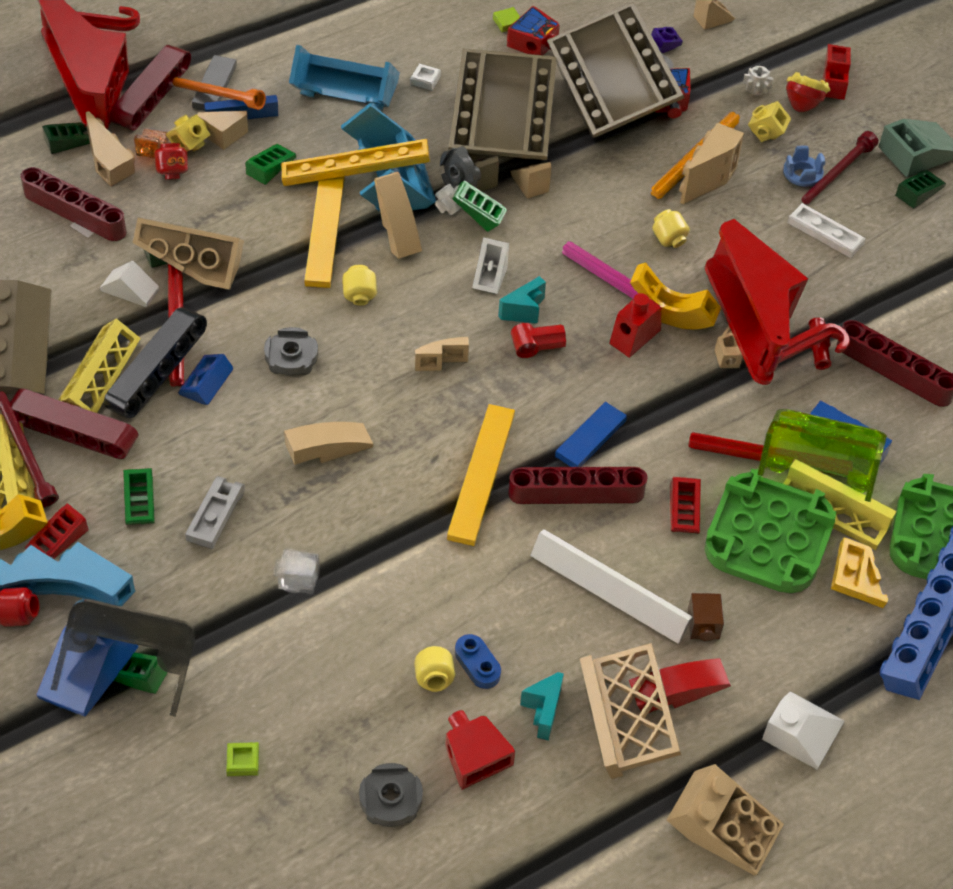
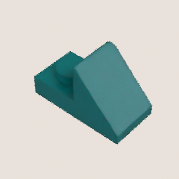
M538 276L499 299L498 317L501 320L538 323L539 304L545 299L546 281Z
M557 672L525 688L521 692L520 705L536 710L533 725L538 726L537 738L549 741L564 673Z

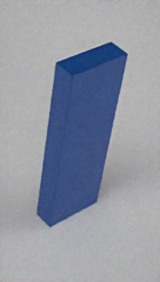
M277 95L266 96L265 105L260 110L249 108L243 101L239 100L204 103L205 112L247 111V120L278 116Z
M605 401L556 450L555 457L570 467H581L626 422L627 415Z

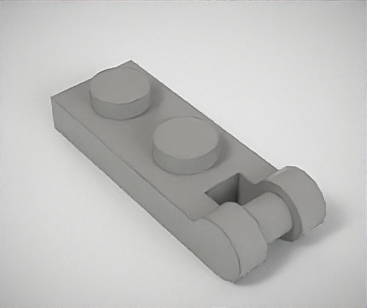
M217 476L185 534L186 541L213 549L238 500L244 494L245 484L239 482L229 483L226 478Z

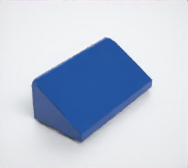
M225 354L204 355L180 388L179 395L208 405L232 372V364Z

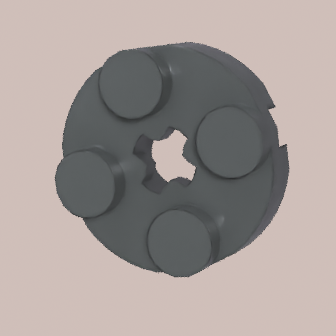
M461 146L444 151L440 158V166L444 165L445 173L441 175L445 186L451 184L455 188L465 180L477 188V181L481 179V172L477 166H474L467 149Z
M297 327L282 328L278 330L277 335L267 338L264 345L265 360L269 365L270 371L274 374L306 375L312 371V366L318 359V344L316 339L308 336V332L304 329ZM293 348L295 349L296 353L288 354L286 352H289V349Z
M386 763L378 765L372 769V773L366 779L364 777L360 784V806L366 814L368 821L372 824L394 827L415 820L417 812L422 805L423 788L417 775L415 777L413 773L408 771L407 767L401 764ZM388 789H394L395 794H400L399 797L392 801L384 798L382 795L387 794Z

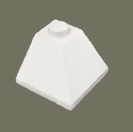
M789 692L782 698L768 721L762 740L817 770L843 726L844 720Z

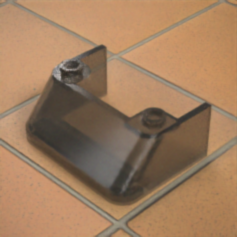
M91 599L77 601L72 606L68 616L51 690L57 691L68 651L77 653L87 652L94 647L97 637L100 636L158 649L157 662L160 668L165 672L178 675L170 706V716L176 717L195 642V631L192 625L183 620Z

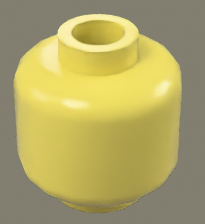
M668 209L659 213L654 218L655 223L652 230L664 247L673 246L678 248L687 241L686 237L689 234L690 228L678 211Z
M354 265L343 274V295L348 301L353 302L354 305L362 306L375 298L377 294L376 276L367 266Z
M431 646L421 650L416 655L414 662L417 683L422 688L438 692L451 685L454 681L455 669L452 654L447 649Z

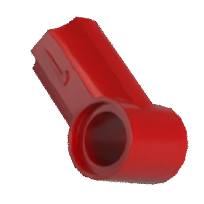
M521 323L514 326L511 330L516 354L520 358L533 357L540 350L566 347V332L564 325L561 324L533 328L529 323Z

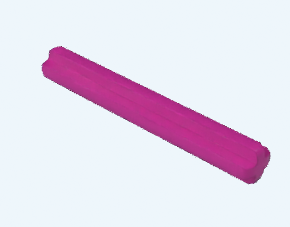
M568 241L563 246V255L632 299L638 294L630 284L631 279L571 241Z

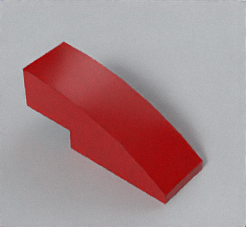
M831 44L827 46L823 80L829 84L830 91L827 92L826 97L845 100L851 66L850 47Z
M720 658L687 662L659 669L668 705L672 704L674 708L731 687ZM640 676L629 679L631 689ZM645 680L638 692L650 698L657 686ZM635 697L637 706L642 711L646 702ZM652 706L649 713L658 710V708Z

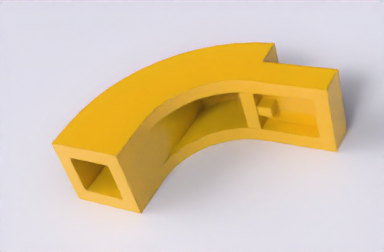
M646 262L637 265L630 284L637 293L646 294L651 300L660 305L662 308L661 323L680 329L691 330L715 325L721 306L708 289L691 294L673 291L658 279Z
M17 494L5 507L0 509V550L16 546L28 540L48 523L40 500Z

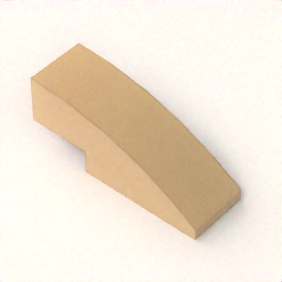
M394 172L375 178L374 182L382 223L387 229L391 253L397 258H402L421 252L422 248L415 218L400 173Z
M325 422L284 431L285 445L294 465L315 458H319L320 462L324 463L373 447V442L363 423Z

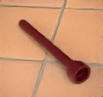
M864 131L857 138L856 146L802 197V203L806 205L811 203L862 153L871 152L879 143L877 136L871 131Z
M0 391V410L35 485L33 497L41 501L43 508L49 507L58 501V493L54 486L45 481L7 395Z

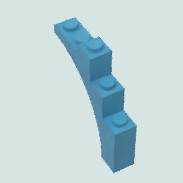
M79 542L71 549L66 550L58 562L32 545L24 552L19 553L11 565L0 559V591L2 589L26 587L35 595L57 594L76 596L97 602L115 612L136 592L132 575Z

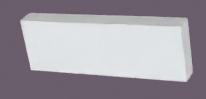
M803 203L789 216L787 222L849 258H852L864 245L866 239Z

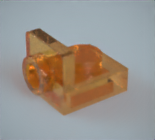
M144 128L142 135H136L134 138L136 156L155 159L154 153L160 148V144L168 143L167 132Z

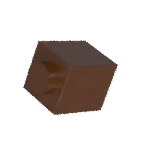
M691 593L688 605V614L692 616L689 624L690 639H700L702 641L720 639L724 626L721 594Z

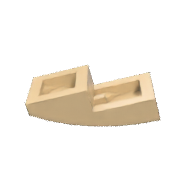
M468 337L443 339L416 349L415 371H442V362H468Z

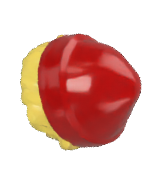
M795 72L787 78L786 91L793 109L797 112L812 110L824 101L827 92L830 91L829 84L825 83L824 80L818 81L805 75L801 76L799 72Z

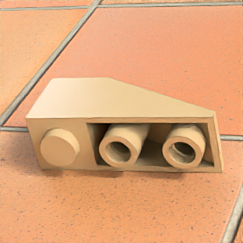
M89 111L86 112L87 131L95 171L111 187L135 173V156L130 149H126L120 143L114 133H110L105 128L99 118H95Z

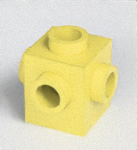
M776 101L766 106L761 105L757 107L752 113L748 126L758 139L764 142L769 139L774 140L784 134L791 118L781 104Z
M197 114L189 118L187 115L180 117L174 122L176 126L166 133L171 143H180V147L185 148L187 151L192 149L193 152L204 146L205 142L203 140L211 135L207 130L206 123Z

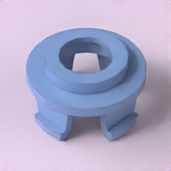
M797 146L793 157L791 155L787 156L783 167V174L788 181L795 185L813 186L823 177L825 157L822 153H819L815 160L809 157L808 146ZM803 169L801 176L796 175L794 171Z

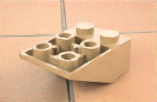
M717 123L712 131H707L702 146L698 145L696 147L693 159L691 161L688 160L683 168L682 174L685 175V178L679 189V192L682 193L681 204L692 201L728 183L737 169L744 137L743 132Z
M715 764L694 771L666 820L690 841L754 876L761 869L784 825Z

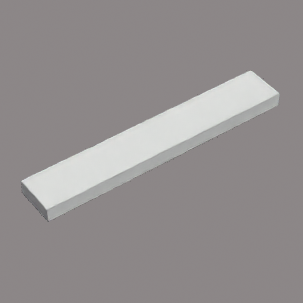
M545 529L539 533L530 555L531 557L677 644L682 641L692 620L691 615Z

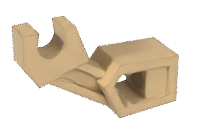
M728 324L723 335L717 339L715 354L720 368H740L743 356Z

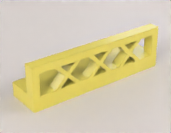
M117 318L104 325L59 400L97 413L104 402L106 393L116 382L141 338ZM119 333L130 341L127 347L120 348L117 338ZM114 353L117 363L115 367H108L107 354ZM96 373H103L104 387H96L94 379ZM84 393H91L93 400L91 409L80 401Z
M0 414V476L2 473L3 478L0 483V509H2L1 505L5 495L7 504L17 494L34 498L33 481L2 414ZM19 422V424H20V426H21V428H22V431H23V433H24L23 424H22L21 422Z
M796 459L790 466L788 476L783 483L812 494L815 493L816 489L826 494L825 498L832 505L833 510L836 511L833 528L864 545L870 546L874 550L878 548L890 529L897 512ZM846 514L851 517L853 522L843 523L838 520L837 515ZM871 527L879 531L874 539L864 534L862 528Z

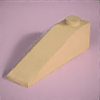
M137 218L133 243L202 284L230 290L239 268L244 240Z

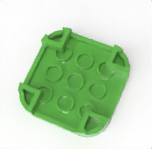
M751 469L750 472L742 473L735 477L731 476L726 483L724 493L710 528L707 531L704 548L707 559L715 568L727 574L779 592L796 593L808 588L816 577L836 518V511L833 510L832 505L825 498L826 494L818 489L812 494L761 477L762 470Z
M923 473L922 478L906 482L897 502V512L894 518L889 551L892 561L901 571L927 580L930 570L935 569L938 563L940 550L946 547L949 542L950 531L953 527V486L934 482V474Z

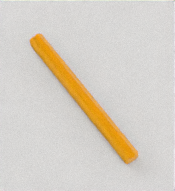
M730 112L719 123L734 128L739 123L740 116ZM704 137L652 186V196L661 199L685 176L682 174L683 168L688 160L691 161L693 159L696 147L698 145L702 146Z

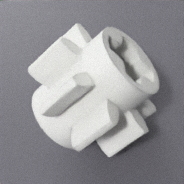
M763 66L749 68L748 74H744L743 84H746V91L756 96L767 93L768 88H772L773 78L769 77L770 71Z
M448 184L435 194L438 198L435 205L441 213L447 210L452 215L461 209L452 199L459 185L453 188L451 184Z

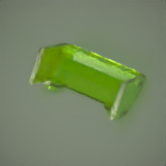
M779 409L776 411L766 433L757 475L763 476L767 467L773 472H784L790 469V466L796 459L818 471L846 477V482L851 488L861 493L867 492L865 501L871 502L887 435L876 429L794 410Z

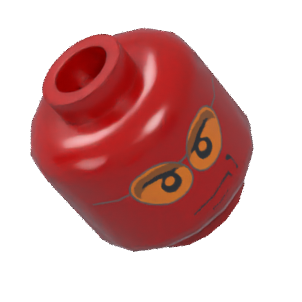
M180 143L160 144V148L154 153L156 172L165 175L166 180L180 179V174L188 171L187 150L180 147Z

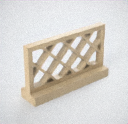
M652 643L594 660L591 655L580 658L604 765L611 779L622 777V771L681 755ZM648 654L650 661L644 671L632 666L636 657ZM616 664L622 668L613 680L604 675L602 667ZM627 671L640 676L632 689L620 683ZM645 680L657 686L650 698L638 692ZM616 688L628 693L621 706L610 701V697ZM634 697L646 702L639 716L626 710ZM652 706L662 710L664 713L657 725L645 719ZM623 715L635 720L627 734L617 729L616 726ZM641 724L654 730L646 743L633 737ZM665 724L667 725L668 731L663 729ZM659 734L670 738L672 744L671 748L660 751L651 746ZM629 742L642 748L637 757L628 760L624 759L623 752Z

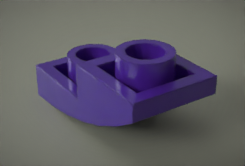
M673 27L653 28L651 35L661 54L682 45L683 41Z

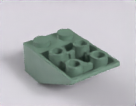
M901 119L884 126L878 147L906 177L953 160V139L937 122Z

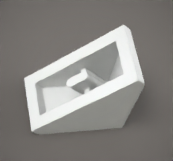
M483 237L472 288L498 294L507 270L509 243Z
M131 261L114 269L101 285L100 290L147 307L159 291V286L134 261Z

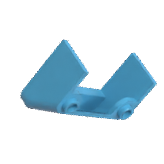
M296 45L289 84L301 90L300 94L304 96L314 97L315 94L366 104L371 103L380 111H383L384 107H389L398 84L400 72L390 62H385V66L382 68L310 54L301 45Z
M371 103L341 125L343 131L358 141V150L415 141L408 131ZM424 163L376 171L378 177L394 172L400 173L412 210L425 209L436 202ZM373 181L360 191V195L372 203L380 212L375 182Z

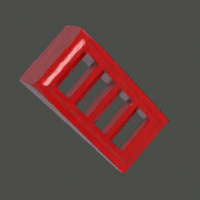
M672 478L670 482V521L672 532L700 533L701 479ZM678 491L692 492V496L678 495ZM678 501H690L692 505L678 504ZM678 510L692 511V515L678 514ZM678 519L691 520L693 525L678 524Z
M65 504L25 546V550L32 545L55 559L89 530L86 518L71 505ZM62 528L65 531V533L62 534L58 530ZM51 536L57 540L55 543L49 539ZM44 544L49 550L45 552L39 546Z

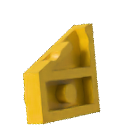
M844 537L839 545L831 589L884 608L888 603L887 594H882L879 585L881 576L874 564L875 558L871 547Z

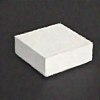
M419 64L410 78V84L432 91L441 77V70Z

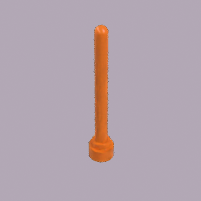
M178 77L172 81L175 87L243 101L252 109L260 110L266 102L265 93L258 89H250L244 92Z

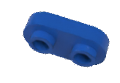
M473 634L461 636L455 645L456 659L477 687L482 689L493 688L499 683L501 677L499 662L479 636ZM471 645V646H474L475 648H474V649H467L466 646ZM487 667L491 669V671L484 672L481 669Z

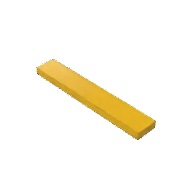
M427 139L284 162L281 163L283 186L427 163L430 162Z
M345 176L318 181L304 280L306 287L331 288Z
M492 404L488 405L449 526L447 540L475 546L515 416L514 409Z

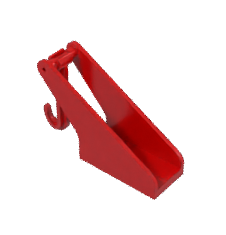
M37 0L41 7V20L44 26L41 29L42 37L84 126H87L86 112L89 111L95 118H99L108 130L111 123V109L119 100L129 73L126 33L115 31L134 30L140 24L139 12L130 7L120 6L119 13L131 16L129 18L78 12L64 0Z
M729 220L720 226L719 235L721 239L714 256L707 260L704 268L751 377L755 382L761 385L770 384L774 377V371L780 362L828 338H834L840 342L835 348L836 353H842L848 348L850 339L847 332L842 327L832 323L818 325L790 339L789 319L793 315L809 278L737 220Z

